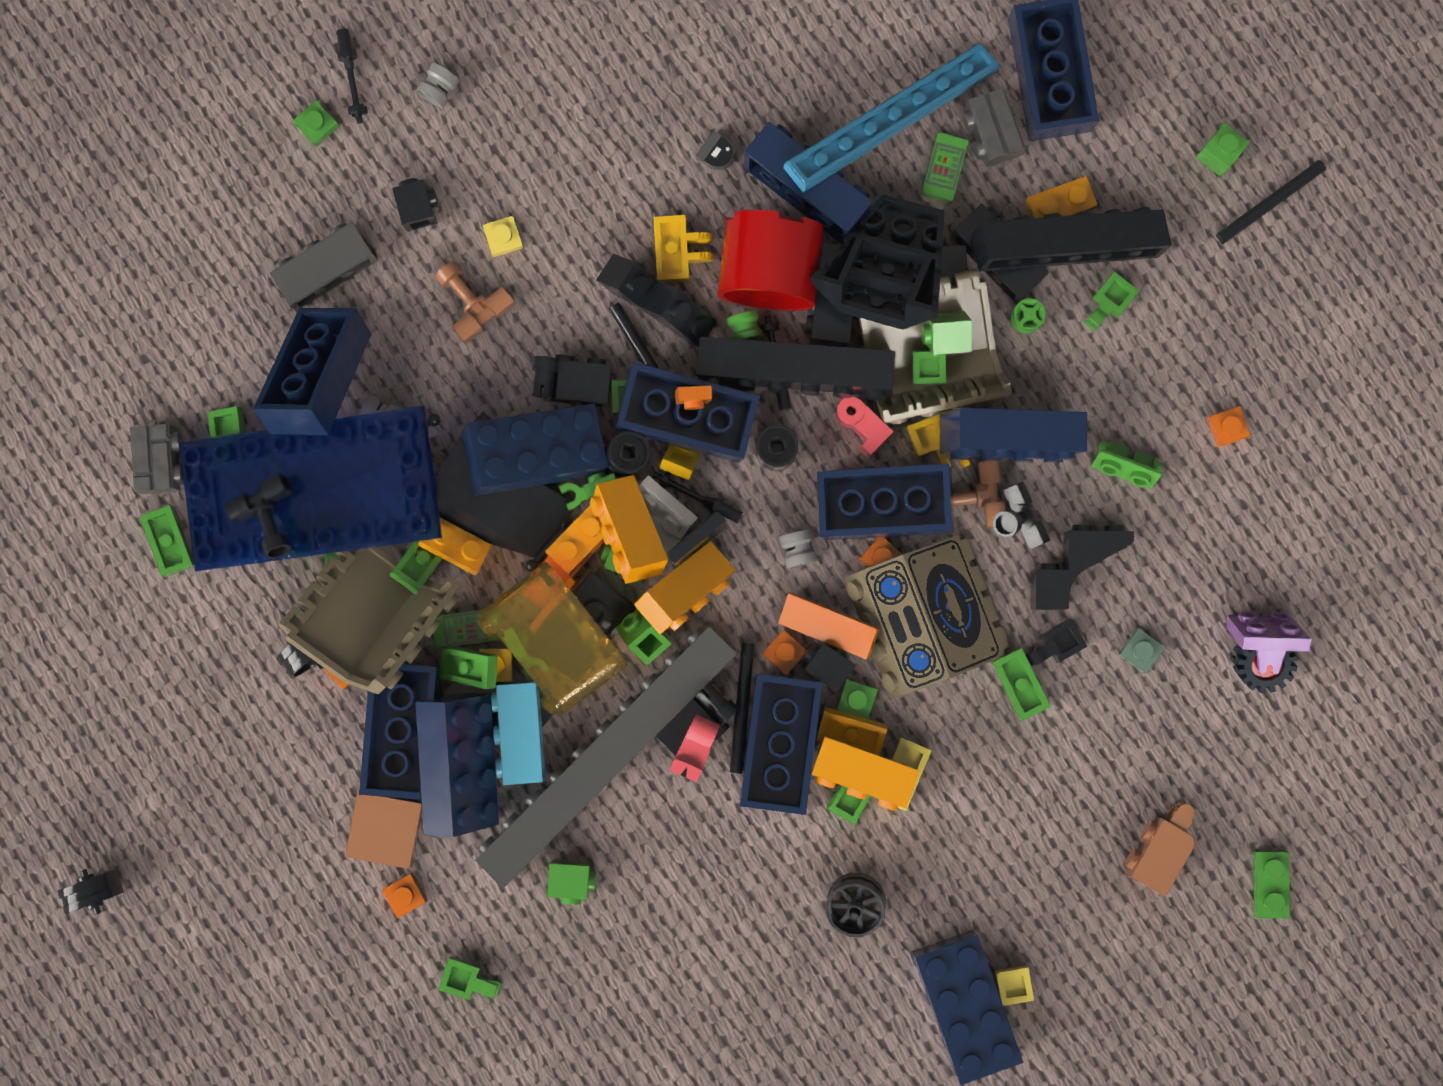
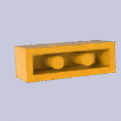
M634 475L597 483L594 495L590 499L591 509L594 516H599L602 523V537L605 544H610L616 572L622 574L625 584L662 575L668 562V557Z
M709 541L649 589L634 605L659 634H662L669 627L675 631L689 619L686 615L688 611L692 609L696 614L710 602L707 596L711 592L718 596L731 584L727 579L736 569L717 547Z
M826 736L822 738L811 771L812 775L817 776L815 782L832 789H834L835 784L848 788L846 794L865 800L866 796L870 795L879 799V806L893 811H897L898 806L907 808L919 770Z

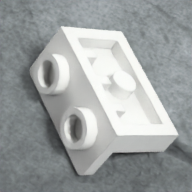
M648 475L639 485V489L667 554L669 550L686 536L698 517Z

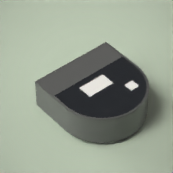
M713 130L696 154V159L713 170H723L732 163L734 149L732 143L727 138Z

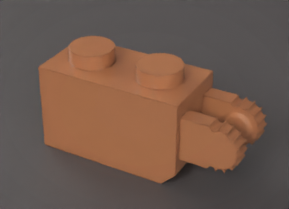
M1176 801L1171 806V809H1168L1163 819L1156 817L1154 822L1150 820L1141 833V837L1144 840L1139 849H1133L1125 861V866L1128 867L1125 872L1126 875L1165 897L1195 846L1193 836L1187 833L1193 822L1192 818L1196 815L1191 804Z

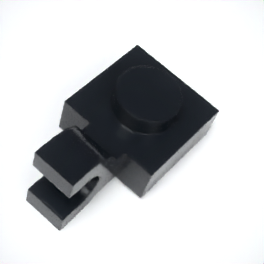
M1069 618L1041 634L1040 636L1045 644L1025 655L1031 666H1036L1053 656L1056 663H1060L1086 648L1087 645L1072 619Z

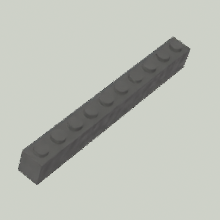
M710 626L705 631L699 627L687 639L691 645L682 654L676 650L664 662L668 668L659 677L653 673L640 686L644 692L636 700L630 696L617 709L621 715L613 723L607 719L594 732L598 738L590 746L584 742L571 755L575 761L566 770L560 766L547 779L551 785L543 793L537 789L524 802L528 808L520 816L514 812L501 825L505 831L496 840L491 835L477 849L481 855L475 861L502 888L737 655Z

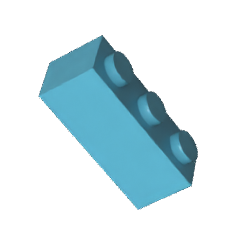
M539 682L497 685V692H492L491 694L493 712H498L499 725H494L495 745H500L501 758L496 759L497 778H503V785L546 781Z

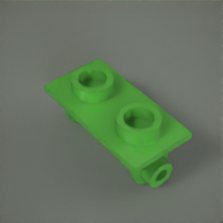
M1101 440L1097 449L1098 455L1092 462L1091 467L1099 469L1106 475L1128 480L1137 487L1152 489L1163 473L1161 472L1163 463L1158 462L1157 457L1136 450L1132 459L1127 458L1129 447L1112 440L1107 442Z

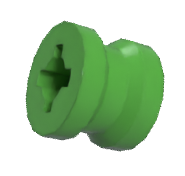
M1023 299L1011 312V325L1022 334L1035 332L1045 321V307L1036 299Z
M757 311L739 313L727 319L728 326L732 328L734 333L732 339L757 341L764 337L763 330L757 324L759 319Z

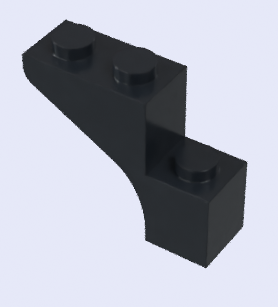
M614 253L596 279L613 295L641 309L698 348L700 337H707L717 322L679 288L656 280L636 262Z
M1072 525V530L1063 533V570H1059V564L1042 563L1040 564V569L1031 571V610L1069 609L1070 590L1077 576L1089 567L1130 546L1134 541V531H1124V525H1105L1104 531H1092V525Z

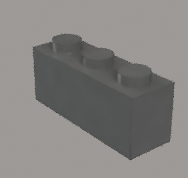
M353 222L348 225L343 223L330 231V236L322 241L316 240L307 244L302 249L303 253L293 259L288 257L276 264V269L269 274L289 306L297 312L299 308L305 307L378 260Z

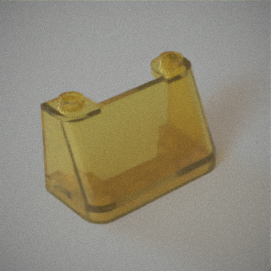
M547 562L539 565L477 614L481 619L477 623L482 631L489 638L494 635L496 638L501 639L539 687L542 695L539 702L549 715L555 713L558 717L562 716L627 666L619 651Z

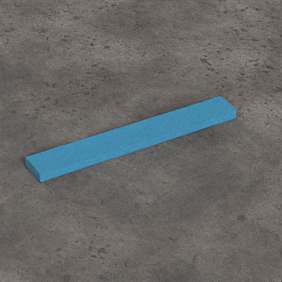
M980 42L786 161L783 168L804 193L995 74L1000 66Z

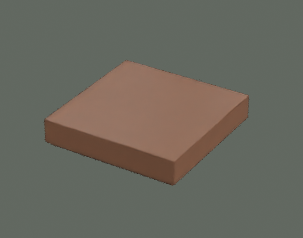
M358 792L345 857L410 869L422 815V803L394 797L359 795Z

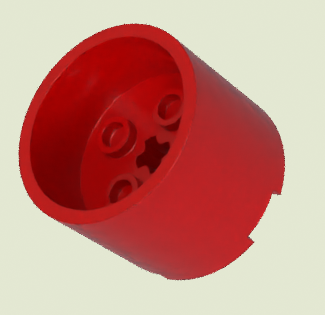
M768 210L737 211L734 214V219L726 217L717 296L724 301L757 309L804 311L814 308L817 288L810 282V277L816 270L819 271L823 226L819 222L807 217H800V221L797 222L792 217L779 215L780 212Z

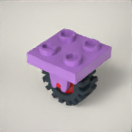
M1240 612L1238 616L1227 615V629L1240 645V647L1235 645L1233 649L1236 656H1232V662L1235 665L1233 668L1243 683L1253 691L1256 688L1259 693H1265V688H1267L1272 693L1276 692L1275 685H1279L1281 689L1286 686L1283 680L1288 679L1292 681L1294 676L1291 674V671L1296 672L1298 667L1294 662L1298 661L1297 655L1293 651H1310L1311 638L1298 623L1285 613H1272L1271 617L1259 616L1252 612Z

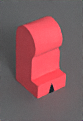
M856 397L844 398L838 404L836 412L838 422L845 428H851L865 441L860 450L868 458H871L893 435L894 431Z
M696 714L669 770L697 782L713 746L712 743L720 724Z

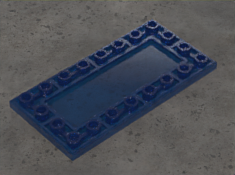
M425 406L335 419L329 435L270 434L266 429L179 443L195 572L442 538ZM279 472L290 479L294 493L276 503L277 511L273 514L278 533L287 535L291 550L282 557L269 559L265 557L261 542L266 537L260 519L250 518L241 524L231 521L227 515L225 503L242 493L250 496L261 490V482Z

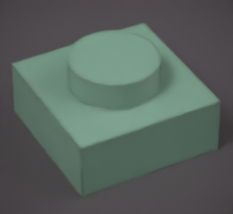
M1137 628L1118 655L1142 673L1147 674L1165 647Z

